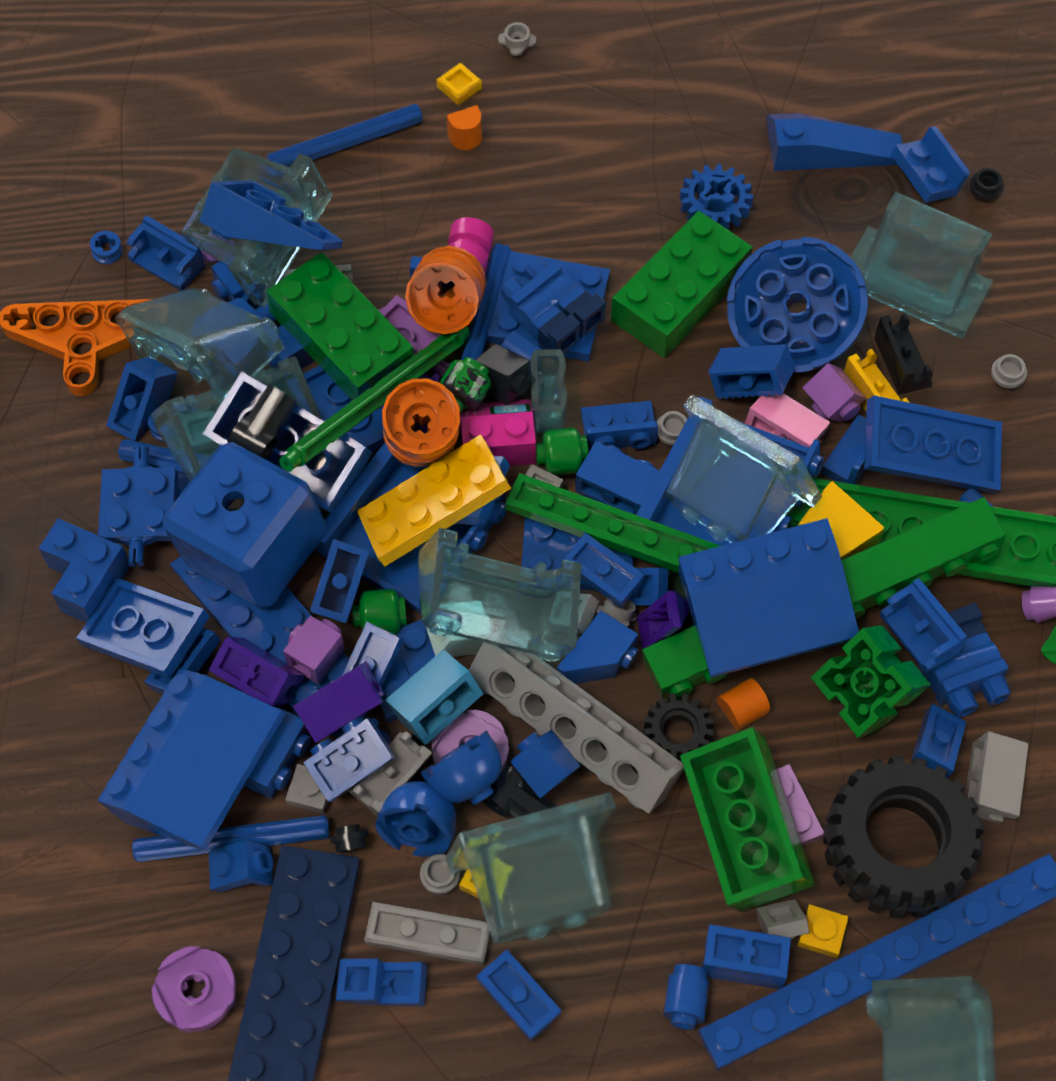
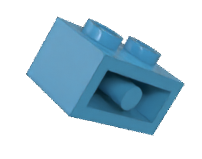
M443 649L386 699V702L399 721L420 741L427 745L480 698L483 692L469 670Z

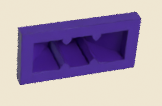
M667 591L637 616L642 649L668 638L681 628L690 611L687 599L676 591Z

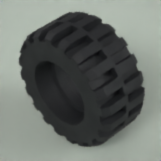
M892 756L887 765H884L883 761L878 759L868 763L865 771L857 769L850 775L847 783L842 784L826 817L827 823L823 830V843L827 845L824 856L827 865H834L835 867L832 876L837 884L841 886L846 883L851 888L847 895L856 903L860 898L868 901L870 904L867 910L879 914L882 908L889 909V915L892 918H903L906 912H911L914 918L926 916L930 909L936 911L946 906L952 898L959 894L978 867L977 861L983 853L984 842L979 839L984 832L983 820L981 818H974V814L978 810L974 798L969 797L966 799L962 793L966 787L959 779L951 782L945 777L948 772L946 769L939 765L936 766L935 770L925 767L926 760L914 757L912 763H905L903 756ZM889 807L907 809L919 815L931 827L938 845L936 858L931 864L918 868L901 867L887 861L874 849L868 838L866 823L869 816L877 810Z

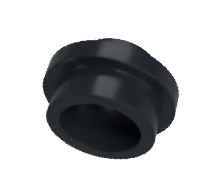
M984 168L972 176L969 187L974 196L981 200L989 201L1001 195L1004 183L998 171Z
M359 824L336 828L337 836L329 838L330 844L335 845L336 853L367 848L366 838L369 837V831H360Z

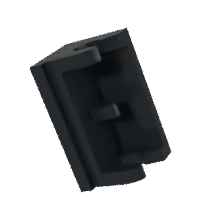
M903 313L900 317L901 320L893 325L890 315L880 317L874 336L898 395L929 388L933 384L931 381L933 372L929 365L925 366L908 329L910 320L906 313Z

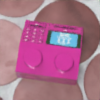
M529 399L513 400L508 405L500 401L481 403L475 410L463 408L460 413L462 445L481 434L493 455L504 456L510 466L536 464L534 420Z

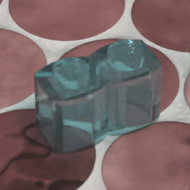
M560 349L535 350L530 364L531 407L534 429L537 433H544L546 430L565 428L567 390L565 387L566 361L564 354Z

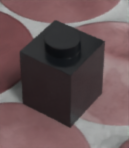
M495 344L475 359L489 370L488 376L492 385L486 395L508 405L519 395H523L529 388L531 382L529 359L498 344Z

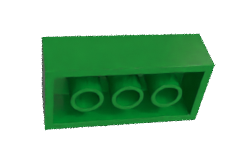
M698 210L612 297L611 321L665 358L728 293L737 270L752 255L753 246Z
M322 251L266 290L269 312L304 347V350L352 401L369 388L375 386L378 381L413 356V346Z
M751 727L680 755L728 906L742 913L815 886L767 740L762 734Z

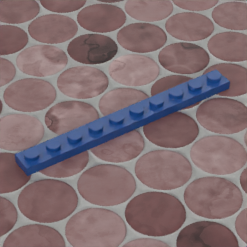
M1047 854L699 1029L698 1035L717 1071L1056 899V863L1051 855Z

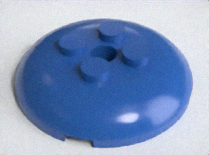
M802 237V239L782 242L780 239L755 251L737 270L730 284L727 296L728 322L733 336L740 347L787 344L795 368L793 372L815 370L837 360L857 340L867 316L868 296L866 284L856 263L837 246L812 237ZM802 302L807 305L805 311L799 313L789 312L790 306L794 303Z

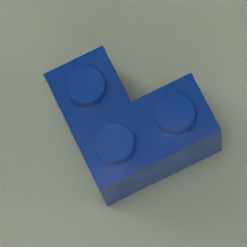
M59 518L39 547L48 567L63 574L51 593L60 611L87 623L115 579H123L130 567L123 546Z

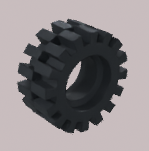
M669 694L667 701L661 697L657 700L655 707L652 705L649 708L648 715L645 717L643 734L682 762L680 755L712 743L714 721L713 717L709 718L710 711L707 706L701 708V701L697 698L690 702L688 701L689 695L682 694L681 699H676L675 694ZM673 719L684 720L692 727L693 736L686 743H672L664 735L663 728L665 724Z

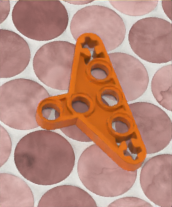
M158 299L12 304L6 306L0 312V326L8 338L64 360L63 378L68 390L75 396L89 395L97 388L100 360L166 331L171 323L167 305ZM119 312L129 315L128 319L120 324L110 321L112 316ZM135 313H139V314H140V315H138V319H139V322H140V325H139V326H136L137 321H136ZM153 313H159V315L156 316V320H149L150 318H152ZM82 314L94 315L92 322L87 325L76 323L77 318ZM48 315L60 317L59 321L53 326L41 324L42 320ZM15 318H21V320L17 321L16 325L11 326L15 322ZM33 321L36 326V329H32L30 323H33ZM80 343L92 345L91 350L86 354L74 353L75 347ZM85 372L90 374L88 381L84 384L78 385L71 382L77 373Z

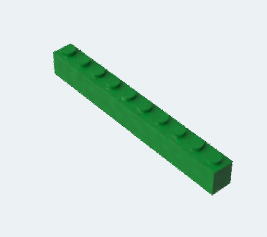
M985 497L841 560L855 618L861 617L865 613V609L876 604L879 607L889 605L887 600L891 596L909 586L918 578L928 587L936 577L946 574L947 577L956 575L963 571L968 563L980 559L983 562L999 554L1007 534ZM695 626L642 649L643 662L660 697H663L664 700L668 698L669 694H675L676 699L682 697V694L688 695L693 691L694 686L706 681L707 684H712L727 676V674L710 678Z

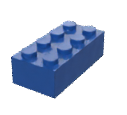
M241 371L203 432V435L220 445L228 443L233 428L244 416L248 417L267 386ZM296 405L278 432L277 444L267 461L282 468L279 460L287 453L288 448L312 430L317 429L324 421ZM344 434L302 467L297 466L289 473L306 481L317 505L331 513L358 478L373 452Z

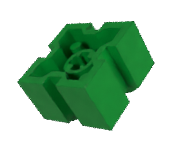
M883 625L862 628L842 647L847 655L830 658L811 676V679L829 701L839 699L845 706L839 714L858 738L878 733L898 715V712L894 709L895 707L910 704L931 685L912 661L900 662L895 654L902 648Z

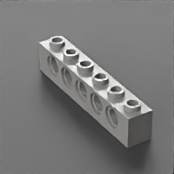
M500 631L483 641L469 668V672L483 693L491 695L503 704L509 713L520 717L535 728L540 736L552 729L579 763L594 772L601 782L614 787L626 796L633 806L643 809L649 814L665 801L684 769L682 762L504 631ZM539 696L543 699L545 705L541 702ZM569 719L574 722L575 727L570 723ZM600 742L605 745L606 750L602 748ZM631 765L636 768L638 774L632 770Z

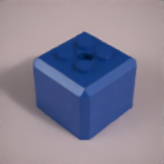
M234 442L219 445L162 517L163 528L187 567L258 608L273 605L327 533L325 520L306 481ZM235 499H244V504L240 509L227 511Z

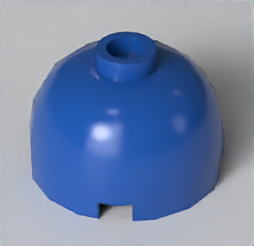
M485 730L479 736L476 735L443 756L436 765L432 766L431 764L421 774L427 784L447 801L460 803L470 799L473 805L494 792L490 785L500 775L502 767L501 756L495 742L488 731Z
M426 781L406 782L394 789L385 799L378 813L375 829L380 837L391 847L400 850L401 845L404 844L417 848L412 855L431 857L436 854H443L448 850L455 834L457 813L454 804L438 794Z

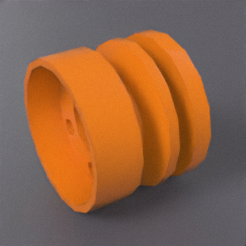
M444 246L433 249L424 255L407 284L405 300L408 312L417 324L430 332L439 334L458 332L469 325L478 311L486 287L484 268L474 255L463 248ZM450 281H452L455 284L454 286L451 285L448 288L444 287L443 283H449Z
M427 378L411 379L399 384L387 396L382 409L383 438L389 452L397 460L414 468L428 467L454 450L459 436L460 410L453 393L443 384ZM418 422L421 426L427 424V433L424 434L421 430L414 432V423Z

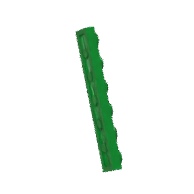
M519 473L505 502V510L579 537L586 533L603 546L679 573L678 557L721 546Z

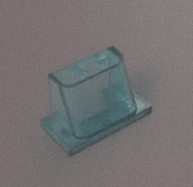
M233 148L219 172L214 175L211 181L212 183L254 180L286 199L284 206L302 210L305 213L303 220L314 222L318 221L333 196L312 159L302 154H298L292 166L287 167ZM209 186L202 199L195 205L193 213L181 233L188 243L230 266L228 268L253 304L265 308L268 304L266 290L283 279L301 247L239 238L224 239L214 235L211 232L212 228L199 222L209 193Z
M895 192L891 198L879 229L876 230L868 226L850 257L856 263L864 278L868 297L962 339L993 283L992 280L978 274L992 233L898 192Z
M691 395L683 404L696 429L665 494L671 504L680 510L679 513L689 523L695 526L698 523L706 526V531L721 543L725 539L734 543L771 533L798 500L813 508L822 498L800 457L694 395Z
M611 792L458 834L446 857V862L450 874L470 869L494 945L522 936H526L529 941L548 935L551 932L549 928L563 924L565 929L576 928L587 923V917L604 913L611 907L597 836L598 831L616 808Z

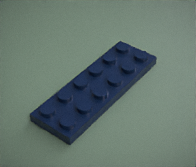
M281 846L228 1081H315L361 863L359 857Z

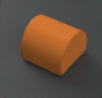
M477 105L447 115L448 138L457 149L472 150L482 141V117Z
M752 678L724 692L716 699V702L737 732L769 714L770 704L761 686Z

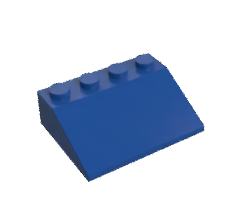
M828 518L678 557L679 576L710 678L848 642L859 632L839 550Z
M179 668L97 801L126 824L206 851L285 714L281 710L211 677Z

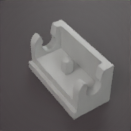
M990 731L972 743L965 798H974L978 806V810L974 814L975 817L997 823H1003L1004 817L1012 819L1019 817L1029 743Z
M400 732L389 744L396 758L348 791L377 817L387 796L397 787L409 782L432 754L425 746L417 745L407 732L403 734Z

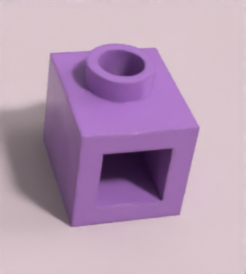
M827 363L803 387L814 401L811 405L814 411L826 420L829 418L842 422L843 420L847 421L853 418L860 411V404L867 399L840 367Z
M310 615L303 625L298 624L289 636V644L283 650L287 664L319 685L345 650L341 630L329 620L323 619L321 622Z

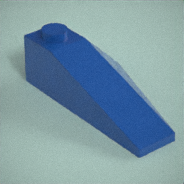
M802 113L768 114L766 116L774 171L898 165L891 156V153L896 145L902 144L901 134Z

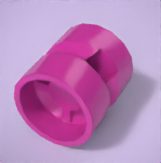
M459 218L451 225L448 246L463 248L474 255L484 268L486 275L494 231L489 224L477 218Z

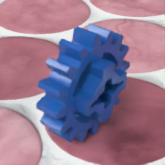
M717 164L716 170H711L708 165H704L703 173L694 169L691 179L685 178L683 181V188L680 190L679 201H681V212H688L687 221L699 210L727 230H729L730 223L739 227L742 218H748L750 208L752 207L751 184H744V174L737 177L734 176L733 167L725 172L722 171L721 164ZM696 192L699 194L697 201L694 197ZM734 196L738 199L737 204L734 203Z

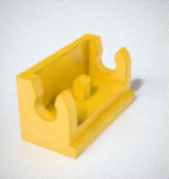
M873 349L868 350L867 356L862 361H860L857 353L848 357L844 372L867 399L875 395L910 403L906 397L902 400L898 397L875 364L877 355ZM867 399L861 403V406L864 408L866 413Z

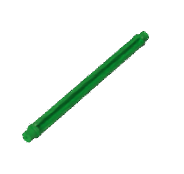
M464 327L458 332L439 336L425 349L420 350L378 381L375 386L366 390L320 424L317 429L312 430L289 447L287 453L279 460L281 467L288 472L297 466L302 467L326 449L329 444L334 443L383 406L387 396L399 384L411 379L420 378L461 347L464 340L470 336L469 329Z

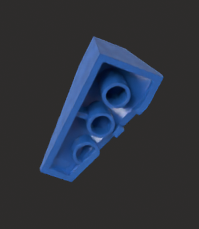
M254 180L212 182L199 221L212 228L211 232L214 235L224 239L239 238L317 250L341 248L343 240L321 224L310 220H303L305 213L299 208L284 206L286 199Z

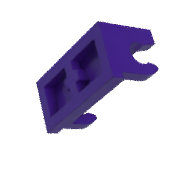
M226 636L209 668L210 672L244 693L273 707L275 705L287 704L291 700L286 695L288 689L292 685H300L305 676L247 639Z
M366 661L293 706L315 743L383 702L381 698L384 696L383 690Z

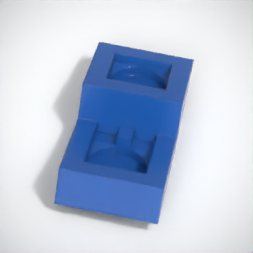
M340 959L336 1000L366 1005L424 1007L427 965L423 962Z

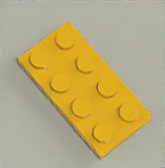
M480 434L362 507L357 513L377 558L385 567L507 492L511 487L487 442Z

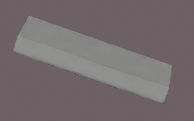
M372 902L364 942L366 945L484 966L491 923Z

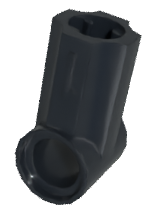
M268 384L248 417L244 416L233 428L228 443L234 442L267 460L277 444L278 432L298 402L281 390Z
M507 765L503 767L499 777L490 785L494 792L482 800L492 811L504 818L510 816L543 841L551 835L564 814L561 808L544 796L539 798L520 773Z

